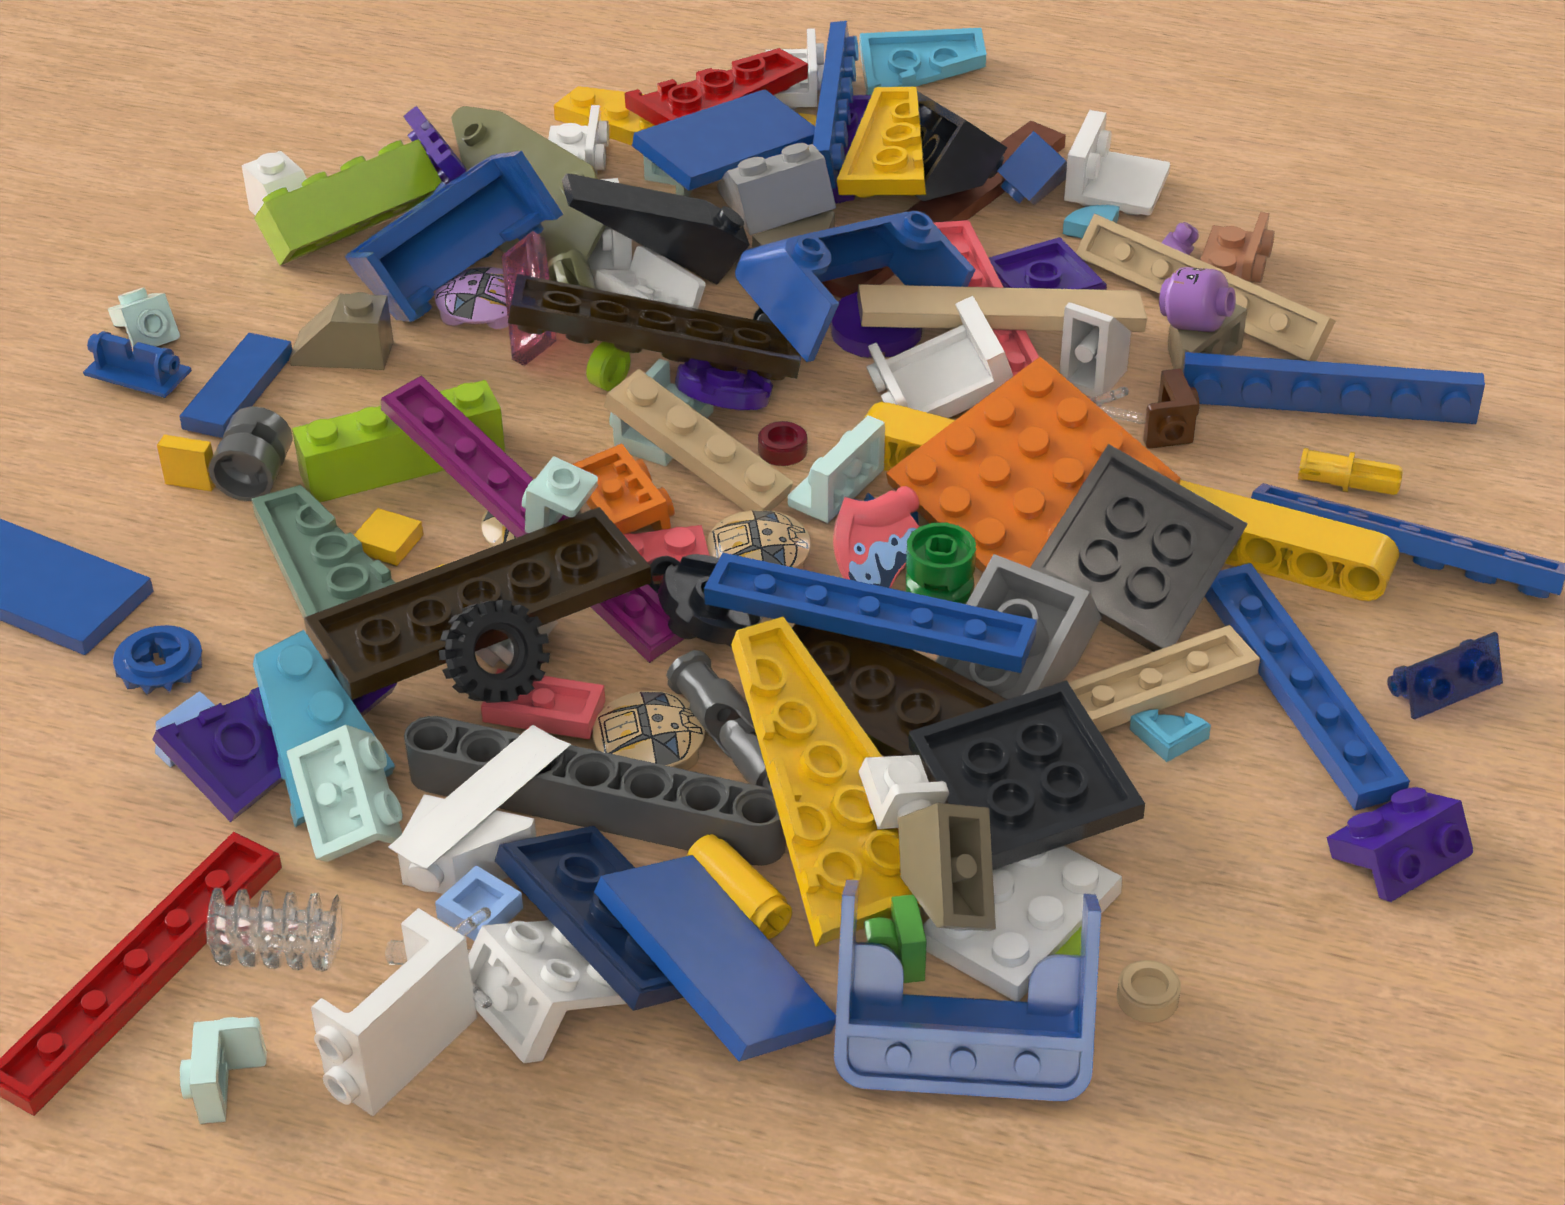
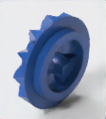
M161 625L142 629L127 637L116 649L113 657L116 677L122 678L127 689L141 687L147 695L160 687H164L171 692L174 683H190L192 672L202 668V647L199 639L192 632L181 627ZM158 653L159 658H163L166 663L155 666V663L152 661L154 660L153 654Z

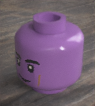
M1179 268L1172 274L1171 278H1167L1164 281L1159 297L1160 311L1163 316L1167 317L1173 328L1202 332H1214L1221 327L1225 318L1233 314L1236 304L1235 290L1228 286L1225 275L1221 271L1205 268Z

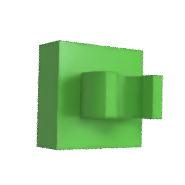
M913 894L891 897V920L877 917L864 921L867 939L865 943L885 945L898 955L904 969V983L925 981L927 941L917 899Z

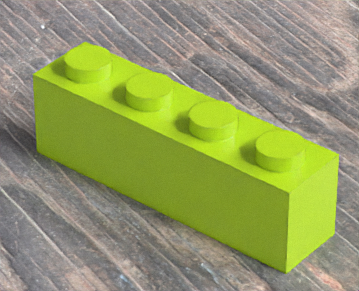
M401 140L395 141L383 147L378 152L379 156L367 161L364 156L356 157L340 167V172L327 176L326 172H319L304 180L301 184L303 187L288 192L287 188L284 187L265 196L262 199L264 204L254 219L279 265L281 266L408 212L431 196L441 183V179L420 140H415L406 145H403Z
M486 380L463 383L457 387L439 391L505 452L501 407ZM381 406L367 407L358 412L330 419H318L310 424L292 428L300 476L306 490L320 503L445 471L381 410Z

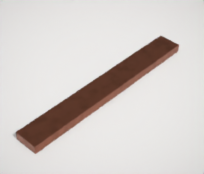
M1030 120L1000 142L1008 147L1003 154V164L1033 131L1057 153L1065 148L1066 134ZM997 173L994 177L988 178L983 186L927 201L920 200L905 212H922L929 216L933 223L968 220L1006 192L1000 187L1006 179ZM887 266L821 283L832 295L842 299L845 296L858 292L859 284L881 285L892 277L894 272Z

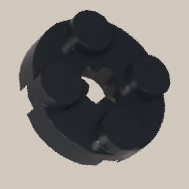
M693 554L682 557L677 566L673 567L671 564L659 585L658 598L662 609L670 617L668 621L669 629L678 637L683 639H694L697 637L704 641L726 644L732 647L731 644L737 630L761 623L762 616L705 604L704 587L719 558Z

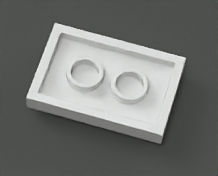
M1065 846L993 870L996 930L976 931L937 928L929 918L923 924L927 941L926 951L1011 1000L1020 1001L1028 992L1029 977L1035 965L1045 957L1055 955L1082 926L1083 894H1096L1102 914L1121 894L1122 876Z

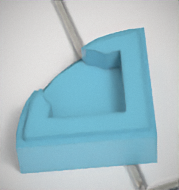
M1093 205L1080 208L1065 218L1063 234L1082 239L1094 213L1117 223L1120 206Z
M1158 709L1142 711L1131 716L1130 730L1166 762L1208 740L1210 736L1211 724L1194 714L1185 712V717L1165 714L1158 715Z

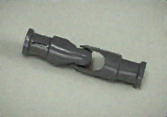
M693 650L678 657L670 665L666 674L670 689L677 694H682L688 700L690 711L723 752L733 760V763L748 784L771 789L746 700L731 682L721 679L712 670L711 659L706 653Z

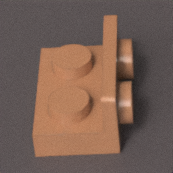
M1260 212L1253 232L1245 231L1237 226L1222 227L1213 225L1200 260L1248 282L1261 283L1266 259L1270 258L1275 237V231L1267 230L1270 213Z

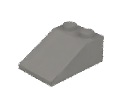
M793 144L785 147L781 151L782 154L766 159L763 157L748 158L738 164V168L726 171L717 185L719 194L729 208L741 216L744 221L743 227L749 235L836 208L825 158L813 144Z
M993 554L966 605L1037 620L1036 637L1022 673L939 655L935 662L1006 699H1011L1063 682L1080 660L1101 620V616L1090 591Z

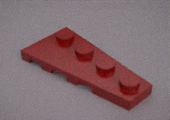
M781 48L732 61V69L727 71L712 68L696 72V80L677 85L674 79L657 83V91L642 95L639 89L624 93L625 108L656 126L764 89L772 95L786 91L791 86L808 78V63Z

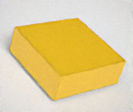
M164 434L157 444L165 484L212 492L215 484L210 478L208 469L213 457L211 442Z
M377 508L354 534L362 543L363 552L370 558L379 559L396 566L399 565L424 535L422 521Z

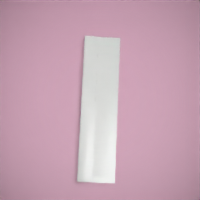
M532 725L389 845L388 848L410 862L427 869L571 744L557 739Z

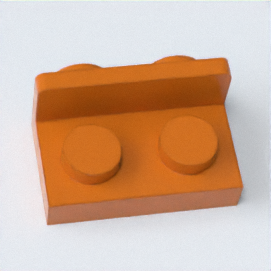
M622 443L572 464L598 477V486L586 503L591 510L600 507L622 534L634 532L647 525H651L655 531L671 529L670 517L675 515V510L668 492L663 487L656 488L652 483L651 475L644 461L640 458L635 460Z

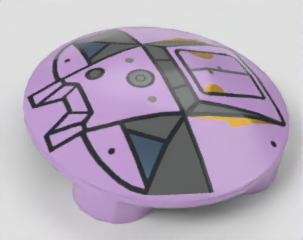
M477 267L464 270L435 292V302L440 310L441 320L445 324L452 326L463 323H487L489 327L494 329H503L512 325L508 323L517 275L508 270L495 267Z

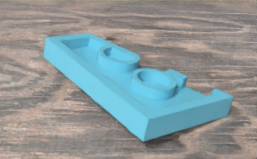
M982 28L860 33L859 49L866 95H872L875 87H916L986 67L987 53Z
M304 630L255 654L253 660V667L268 726L272 728L279 755L277 761L281 777L286 782L291 802L290 812L294 827L306 821L286 751L344 725L372 733L375 736ZM385 751L387 765L384 768L386 777L393 773L395 764Z

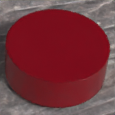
M788 421L773 422L763 427L758 434L759 456L771 465H794L802 461L807 455V433L801 426Z

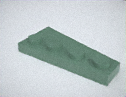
M302 485L252 498L255 517L303 618L396 583L391 579L390 570L379 559L373 561L364 553L362 543L351 532L345 534L336 525L335 517Z

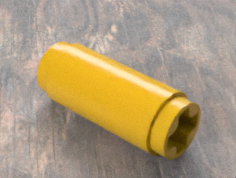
M710 834L703 836L692 845L687 856L693 855L767 939L777 936L786 928L792 917V908L787 904V899L729 843L719 839L716 835Z

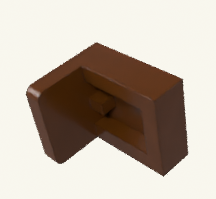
M1181 368L1161 371L1158 403H1151L1146 409L1143 441L1147 448L1193 443L1196 417L1199 414V397L1196 388L1189 387Z

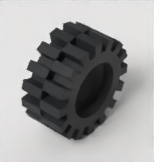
M508 600L485 601L469 605L462 609L464 611L462 614L454 615L448 623L452 627L450 630L443 631L440 639L446 642L445 650H439V660H446L448 668L442 671L446 679L453 678L456 682L452 687L458 693H466L469 695L468 699L474 701H485L486 703L510 702L517 700L519 695L530 693L535 689L531 684L534 681H541L546 672L540 670L542 663H549L550 653H543V644L549 643L547 633H539L537 628L543 624L537 616L529 617L527 615L529 609L525 606H514L512 601ZM491 629L499 630L506 634L511 640L514 649L511 664L506 670L498 674L485 671L478 664L475 656V647L478 639L483 633Z

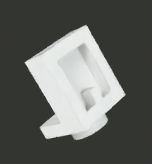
M919 755L865 757L859 770V775L878 829L899 828V817L936 803H945L949 795L946 782L928 781Z

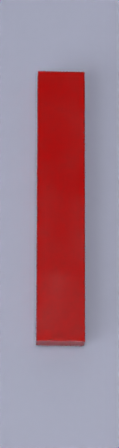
M236 832L228 836L0 1058V1097L35 1116L282 868L280 855Z

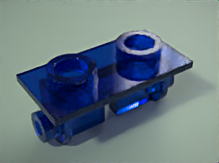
M1492 632L1475 640L1466 639L1458 647L1408 667L1402 665L1395 668L1393 675L1387 679L1390 692L1396 697L1403 696L1409 699L1411 718L1417 719L1502 684L1498 633Z

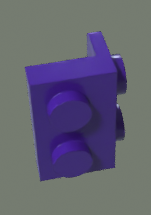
M1419 787L1406 788L1394 793L1391 796L1390 802L1372 812H1364L1353 816L1348 820L1347 826L1326 837L1333 859L1372 869L1379 898L1389 902L1396 900L1471 856L1473 853V845L1462 801L1428 793L1425 789Z

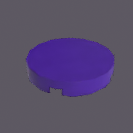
M858 292L845 296L838 301L839 305L830 323L831 336L837 345L849 353L866 358H872L868 346L876 342L881 352H885V357H894L913 348L921 340L923 329L861 326L857 301Z
M690 359L688 362L680 364L675 378V385L678 390L688 397L706 404L735 410H758L767 407L773 389L770 379L759 376L754 370L748 369L747 375L738 371H723L712 367L707 361Z

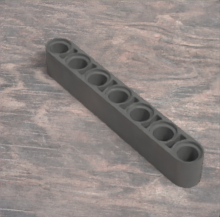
M440 716L419 718L406 728L404 734L411 782L420 790L448 797L521 734ZM570 745L498 807L580 827L595 826L599 831L687 851L703 836L713 834L729 843L751 865L764 866L772 864L779 860L786 850V839L772 789Z

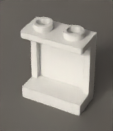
M973 296L955 304L963 325L889 359L884 358L877 342L868 346L874 360L873 364L866 366L878 393L886 389L888 391L881 395L883 402L950 418L972 408L1013 377L1005 351Z
M420 908L401 923L407 962L349 1013L342 1012L322 998L311 1007L316 1031L314 1040L320 1050L324 1069V1085L339 1102L346 1105L352 1102L372 1116L383 1108L477 1019L466 937Z

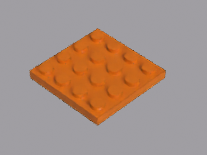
M1041 356L886 472L887 482L895 491L902 486L910 487L915 491L919 498V508L916 511L929 523H950L970 532L976 542L975 566L982 573L985 571L993 554L1029 568L1032 566L1108 444L1180 485V477Z

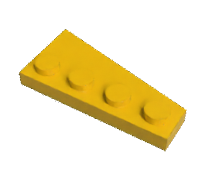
M917 87L874 88L837 177L839 195H855L861 198L874 195H926Z

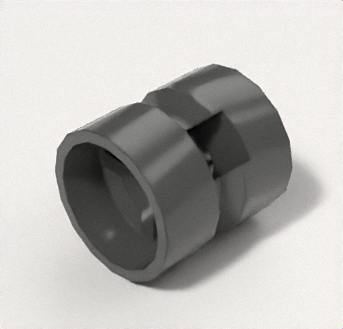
M250 406L239 409L232 416L208 468L210 478L215 486L227 496L241 501H252V498L269 494L293 441L292 431L287 422L277 413L263 407Z

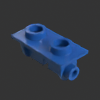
M102 331L99 334H92L88 340L87 347L89 352L93 353L95 361L83 371V374L87 377L166 398L192 370L189 366L181 365L180 358L174 355L171 349L137 342L133 346L132 351L130 339Z

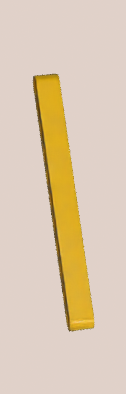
M887 402L874 404L865 415V417L869 415L885 422L884 471L890 470L955 421ZM1180 480L1181 486L1248 524L1225 564L1237 567L1251 563L1258 573L1362 601L1376 600L1384 594L1399 558V549L1389 536L1373 530Z

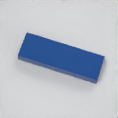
M248 333L180 414L182 429L223 438L232 416L239 409L253 406L289 361L293 350L291 341Z

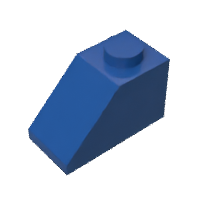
M1033 131L997 170L1006 179L1000 187L1019 204L1024 198H1027L1035 205L1066 180L1067 161Z

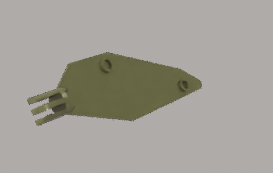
M469 106L458 108L453 113L451 119L461 160L467 170L492 155L522 150L563 213L557 220H544L541 222L544 230L531 240L521 244L518 238L512 241L504 242L497 248L539 278L596 289L588 260L606 226L568 206L562 179L567 173L597 179L593 166L501 111Z

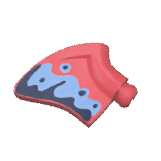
M902 486L896 492L890 490L870 501H859L844 497L833 533L834 553L843 578L887 588L892 587L899 574L906 568L907 540L910 534L920 527L911 516V513H914L919 508V498L913 489Z

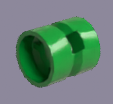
M930 523L914 530L907 540L905 592L967 604L974 591L973 574L976 562V542L970 532L950 523Z

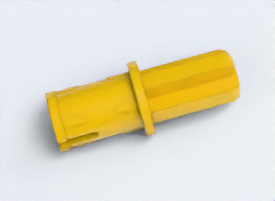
M1304 448L1299 466L1298 480L1343 486V492H1348L1349 487L1395 495L1400 490L1403 469L1399 465L1355 458V452H1350L1349 456Z

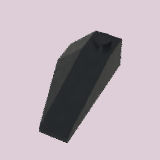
M917 91L926 195L915 196L922 201H927L983 186L988 178L990 179L998 173L997 170L1004 161L1003 154L1008 147L967 120Z
M569 173L562 179L568 206L716 285L750 246L743 227V219L729 207L723 206L719 208L703 199Z

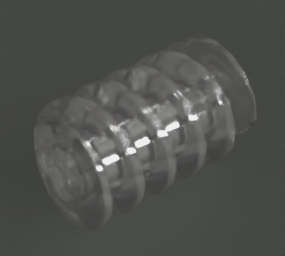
M217 887L212 892L208 906L207 943L211 948L215 962L220 966L232 965L238 958L239 963L244 967H255L262 959L266 967L276 969L280 968L286 960L292 970H302L311 961L312 967L316 971H327L334 963L342 938L341 901L337 894L333 899L330 910L323 911L320 894L311 893L305 910L299 909L296 893L289 891L285 895L281 908H275L271 890H264L257 907H251L247 889H239L233 905L229 906L226 903L224 889Z

